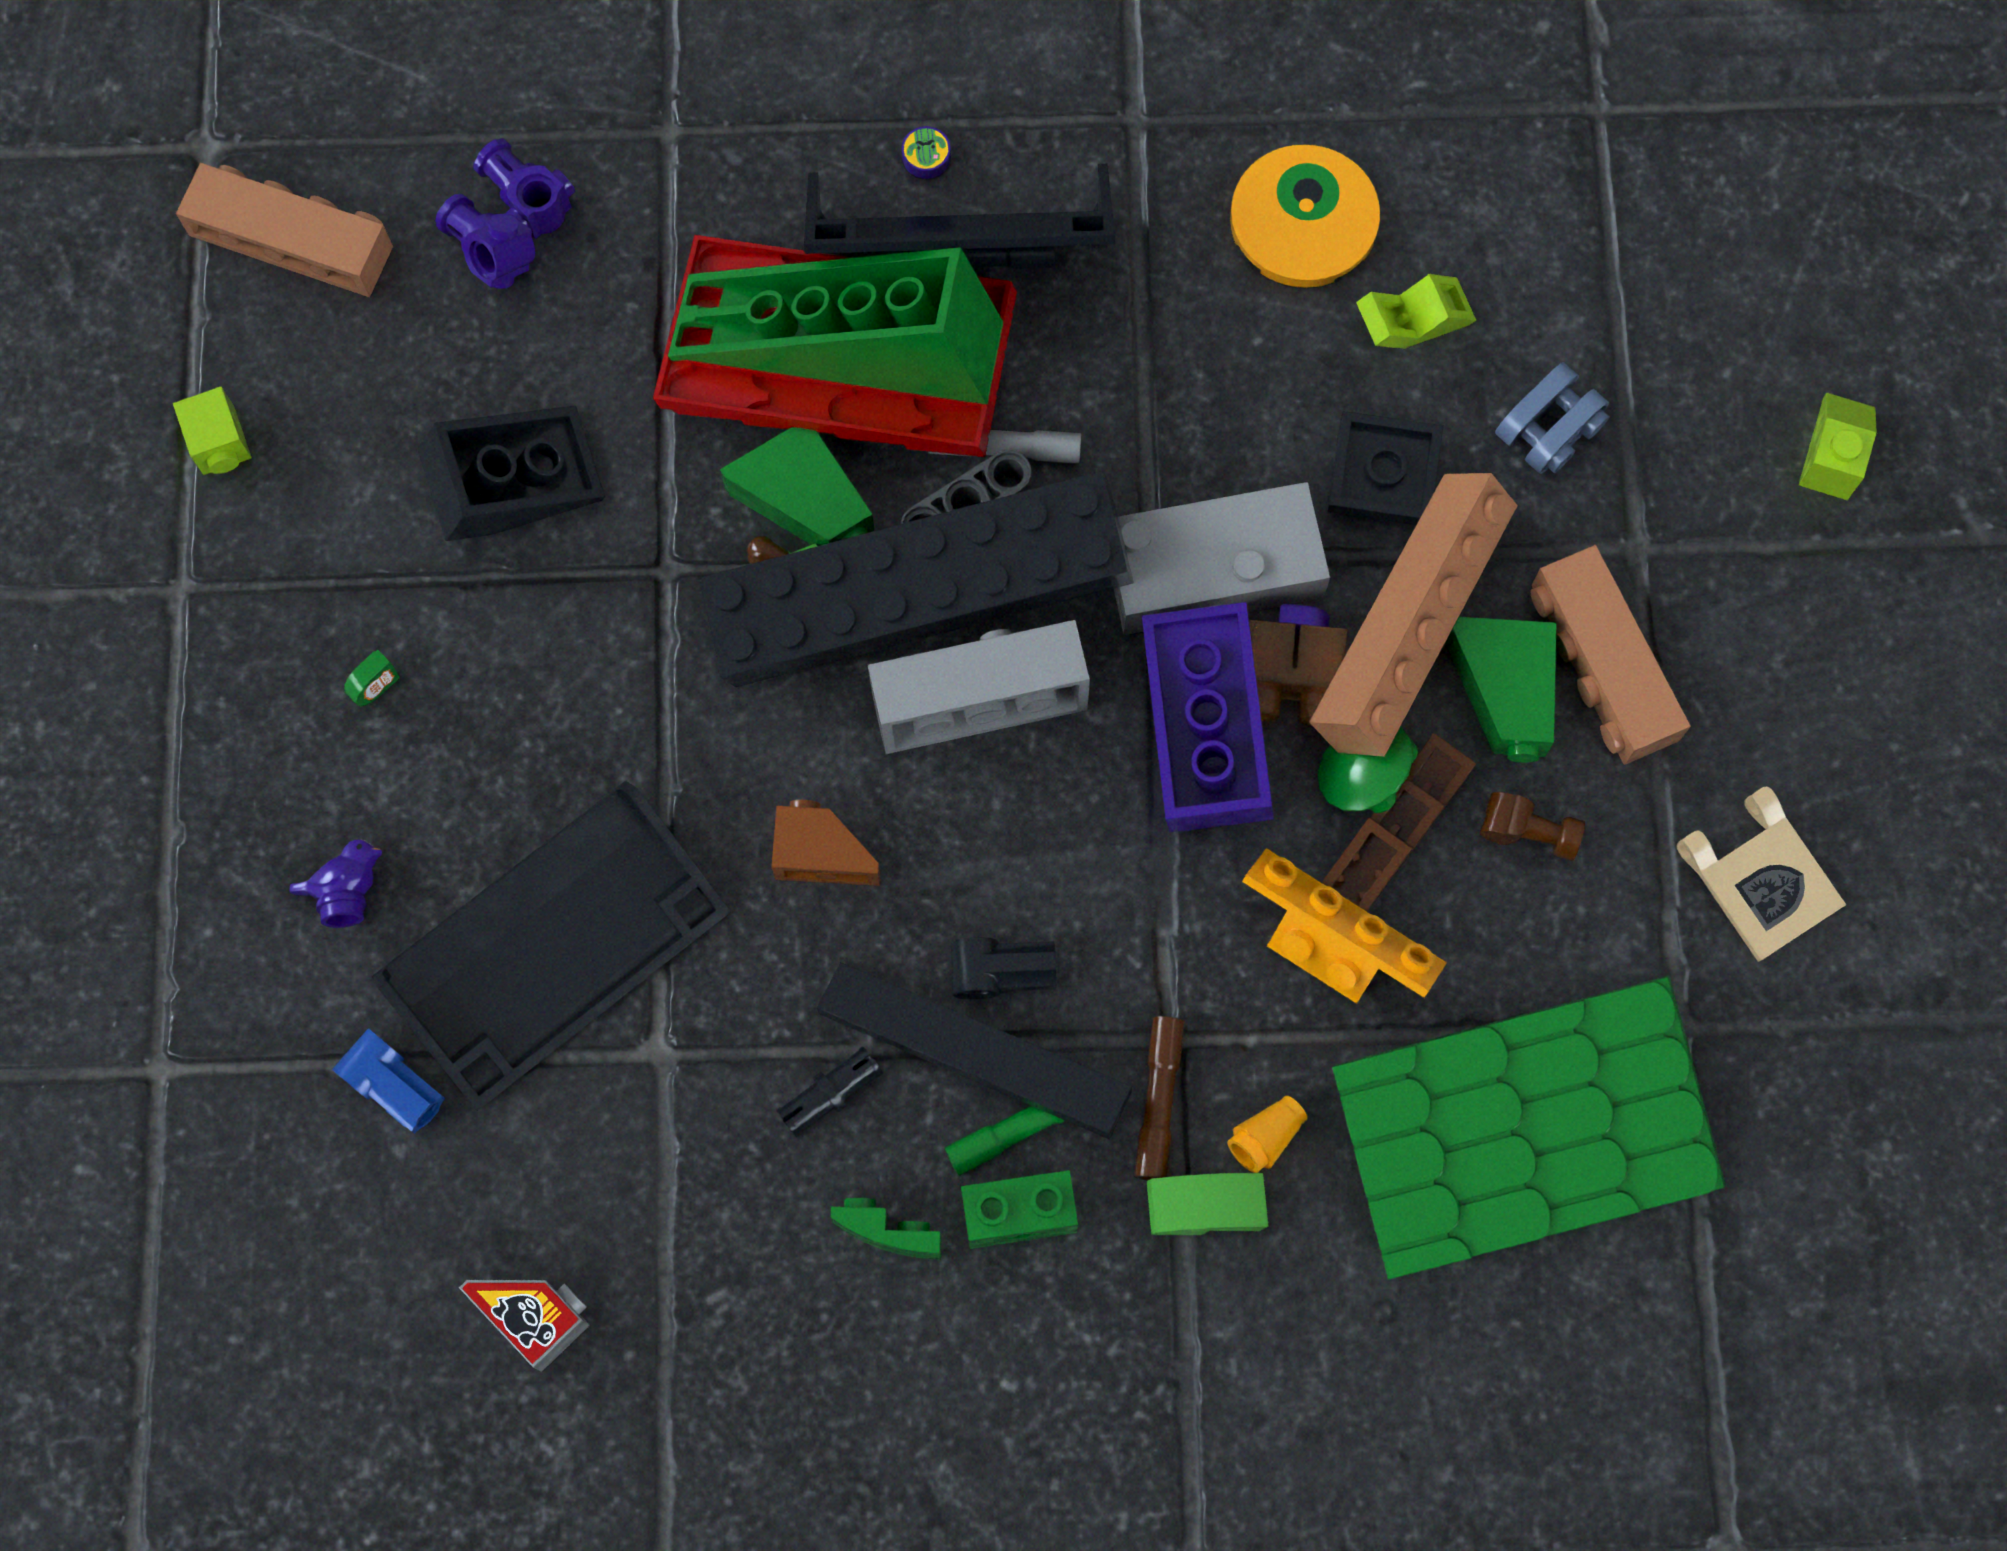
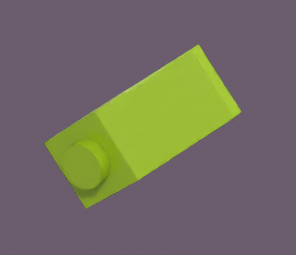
M1826 392L1822 400L1799 486L1844 500L1850 498L1864 479L1877 433L1875 407Z

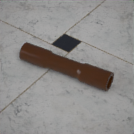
M1157 1016L1153 1017L1148 1055L1149 1078L1143 1125L1139 1131L1134 1173L1135 1178L1146 1181L1167 1177L1172 1136L1170 1121L1176 1073L1180 1067L1185 1024L1184 1020L1174 1017Z

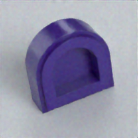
M1294 604L1280 605L1276 621L1275 639L1318 641L1325 639L1329 636L1330 615L1317 607Z

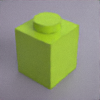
M222 386L173 403L190 457L203 475L229 472L235 469L240 462L252 458L235 407Z

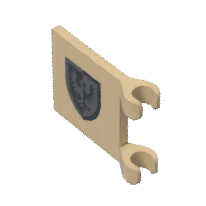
M1762 787L1744 801L1748 812L1766 830L1720 860H1717L1710 842L1701 831H1694L1677 844V850L1682 858L1698 873L1758 962L1846 905L1786 818L1777 796L1769 787Z

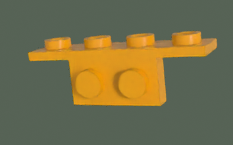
M1267 848L1242 881L1287 910L1267 947L1356 1004L1379 969L1425 998L1447 964L1446 961L1433 954L1427 947L1412 941L1387 925L1378 916L1368 913L1341 896L1334 888L1324 885L1297 868L1288 859L1278 856Z

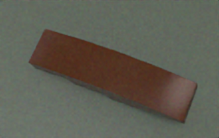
M1433 733L1412 763L1409 776L1396 792L1397 797L1394 805L1383 813H1373L1367 819L1322 883L1334 888L1341 896L1368 912L1477 763Z

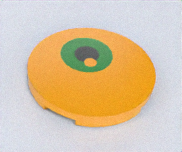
M1316 145L1286 146L1269 152L1255 161L1245 171L1236 186L1230 212L1231 231L1235 244L1240 247L1252 264L1261 270L1260 274L1284 285L1304 288L1334 283L1335 279L1350 272L1362 260H1365L1374 245L1380 222V206L1377 193L1365 172L1343 154Z

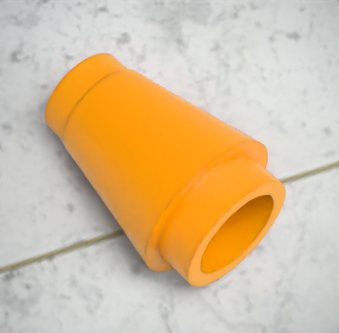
M1284 1096L1280 1101L1275 1102L1234 1127V1136L1228 1140V1147L1237 1161L1250 1172L1258 1173L1263 1168L1270 1169L1301 1128V1125L1307 1120V1114L1296 1100L1290 1096Z

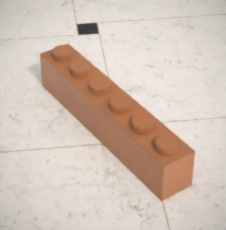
M1492 473L1443 475L1310 720L1311 725L1337 753L1385 756L1518 506Z

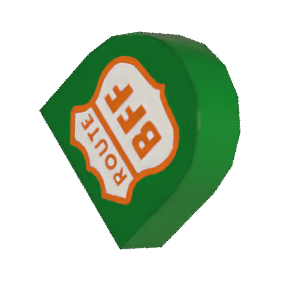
M379 650L373 651L349 675L344 685V691L356 705L360 707L366 706L379 698L400 676L391 662Z

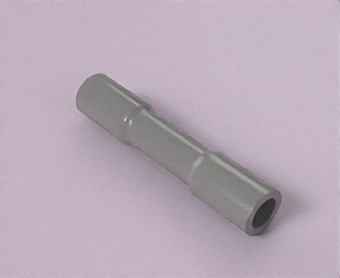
M990 430L988 435L989 441L986 455H994L1003 450H1013L1035 461L1079 463L1081 433L1042 430L1034 432ZM928 451V454L968 456V455H958V454H949V453H939V452H929V451Z

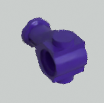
M504 138L492 140L478 153L473 164V170L481 177L488 176L501 189L500 199L510 208L504 214L513 215L530 228L534 239H537L541 234L552 233L562 225L566 212L571 209L569 197L576 192L571 182L562 172L555 169L551 173L545 166L535 165L534 163L523 164L511 152V145ZM538 199H549L548 203L542 207H530Z
M461 193L448 198L438 210L435 220L436 227L446 235L454 236L461 241L462 251L471 273L490 288H508L514 284L516 276L529 271V265L535 258L532 230L516 217L508 214H481L475 209L474 202Z

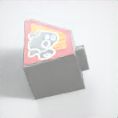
M466 1280L459 1287L533 1368L541 1372L590 1326L580 1315L587 1306L565 1283L558 1290L545 1280Z

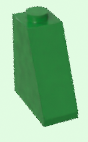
M791 427L720 469L724 487L731 497L810 545L816 543L817 546L874 531L873 514L816 430Z
M1458 617L1445 641V645L1493 754L1507 755L1508 760L1519 763L1535 762L1539 760V757H1546L1554 744L1556 623Z

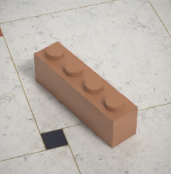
M200 162L176 212L177 217L191 237L369 298L393 248L383 223L375 216L362 211H357L354 215L339 210L333 203L319 196H310L307 199L292 194L287 187L275 181L266 180L263 184L248 179L242 172L227 165H220L219 168H215Z
M1591 546L1540 568L1531 585L1533 588L1531 589L1532 602L1541 617L1547 616L1550 622L1556 623V649L1563 661H1571L1579 677L1577 687L1582 700L1589 708H1595L1603 723L1600 726V731L1609 751L1613 754L1618 753L1623 764L1626 765L1679 742L1691 726L1597 546Z

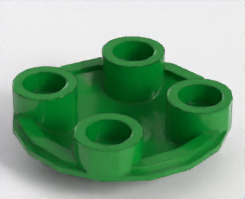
M1401 726L1385 756L1337 753L1329 745L1322 756L1318 769L1319 789L1329 804L1343 811H1364L1370 809L1373 813H1383L1394 805L1397 797L1396 792L1409 776L1411 765L1417 758V746Z

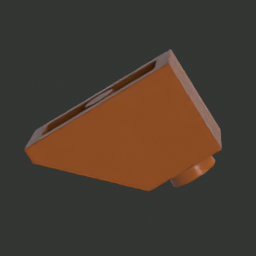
M811 800L790 801L789 806H776L771 866L775 880L880 886L879 863L830 809L821 808L819 802Z

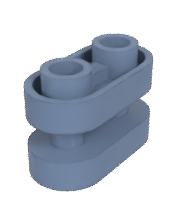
M1564 362L1556 366L1510 411L1495 431V434L1509 447H1513L1522 438L1527 441L1533 448L1526 456L1525 461L1539 474L1544 473L1548 468L1553 473L1558 472L1575 453L1571 446L1582 435L1587 439H1591L1610 418L1604 412L1609 402L1595 389L1590 390L1582 398L1571 390L1579 375ZM1558 405L1566 414L1546 432L1537 423Z

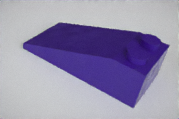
M1241 602L1142 615L1165 819L1169 832L1274 820L1247 603Z

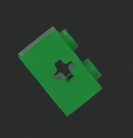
M1070 1170L961 1186L970 1249L1077 1233L1078 1220Z

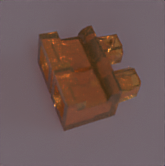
M1249 620L1261 721H1278L1281 699L1300 700L1299 723L1312 726L1310 720L1344 659L1348 629L1301 625L1296 640V663L1294 669L1292 664L1296 624Z

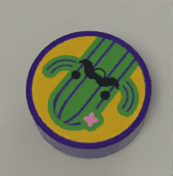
M930 126L918 127L910 131L902 142V161L906 170L912 175L922 179H930L941 175L948 168L951 161V146L948 137L941 130Z

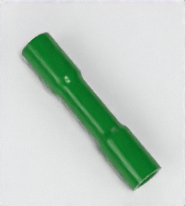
M1029 1106L994 1125L984 1126L944 1147L955 1172L958 1176H961L999 1156L1005 1149L1053 1124L1063 1123L1065 1120Z

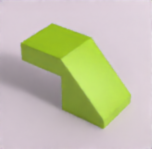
M1428 274L1400 295L1370 292L1356 302L1375 346L1405 349L1467 327L1476 321L1456 277Z

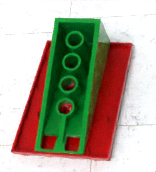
M694 235L653 399L660 409H670L680 415L740 420L744 425L780 429L797 427L816 430L820 433L834 434L835 437L841 439L904 445L909 450L985 457L1017 290L1012 281L977 276L961 247L851 258L824 253L805 254L803 250Z

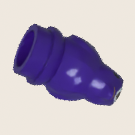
M357 839L350 841L344 847L340 856L323 865L308 881L290 884L289 891L296 896H312L317 899L316 911L320 914L322 925L331 928L357 925L364 920L363 910L367 907L364 894L373 884L374 875L372 868L376 860L382 855V851L374 848L371 843L365 840Z

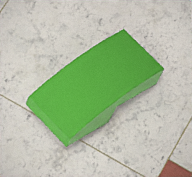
M1263 1173L1184 1175L1154 1178L1147 1181L1151 1235H1203L1209 1231H1261L1269 1227Z

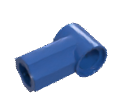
M368 1028L332 1070L367 1100L373 1098L386 1109L385 1111L415 1134L434 1118L445 1098L403 1063L405 1059Z

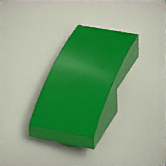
M845 1198L844 1207L831 1206L833 1224L864 1243L904 1256L941 1260L940 1231H930V1223L901 1221L898 1222L897 1230H888L886 1208H876L877 1200Z

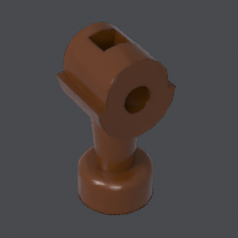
M1493 792L1490 794L1485 820L1480 830V835L1483 838L1498 843V845H1509L1520 838L1554 845L1553 853L1555 856L1574 861L1583 838L1585 821L1565 817L1561 824H1557L1533 814L1535 804L1523 796L1505 792Z

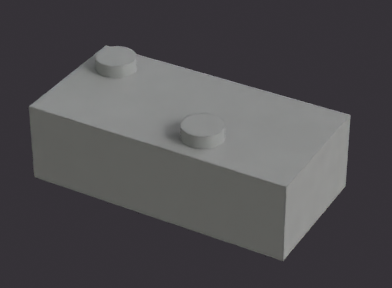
M1308 482L1118 517L1134 581L1133 584L1114 588L1124 635L1144 632L1142 615L1246 602L1247 611L1252 612L1279 607L1283 604H1295L1325 597L1330 575Z
M1075 620L1012 634L1008 629L994 630L982 635L980 641L868 665L872 696L885 754L1086 711L1088 709L1090 678Z

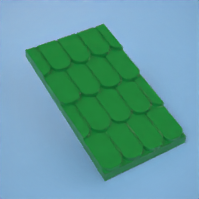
M1670 975L1336 1064L1332 1067L1388 1280L1470 1259L1473 1256L1539 1240L1545 1236L1639 1213L1641 1210L1704 1195L1711 1191L1722 1189L1726 1185Z

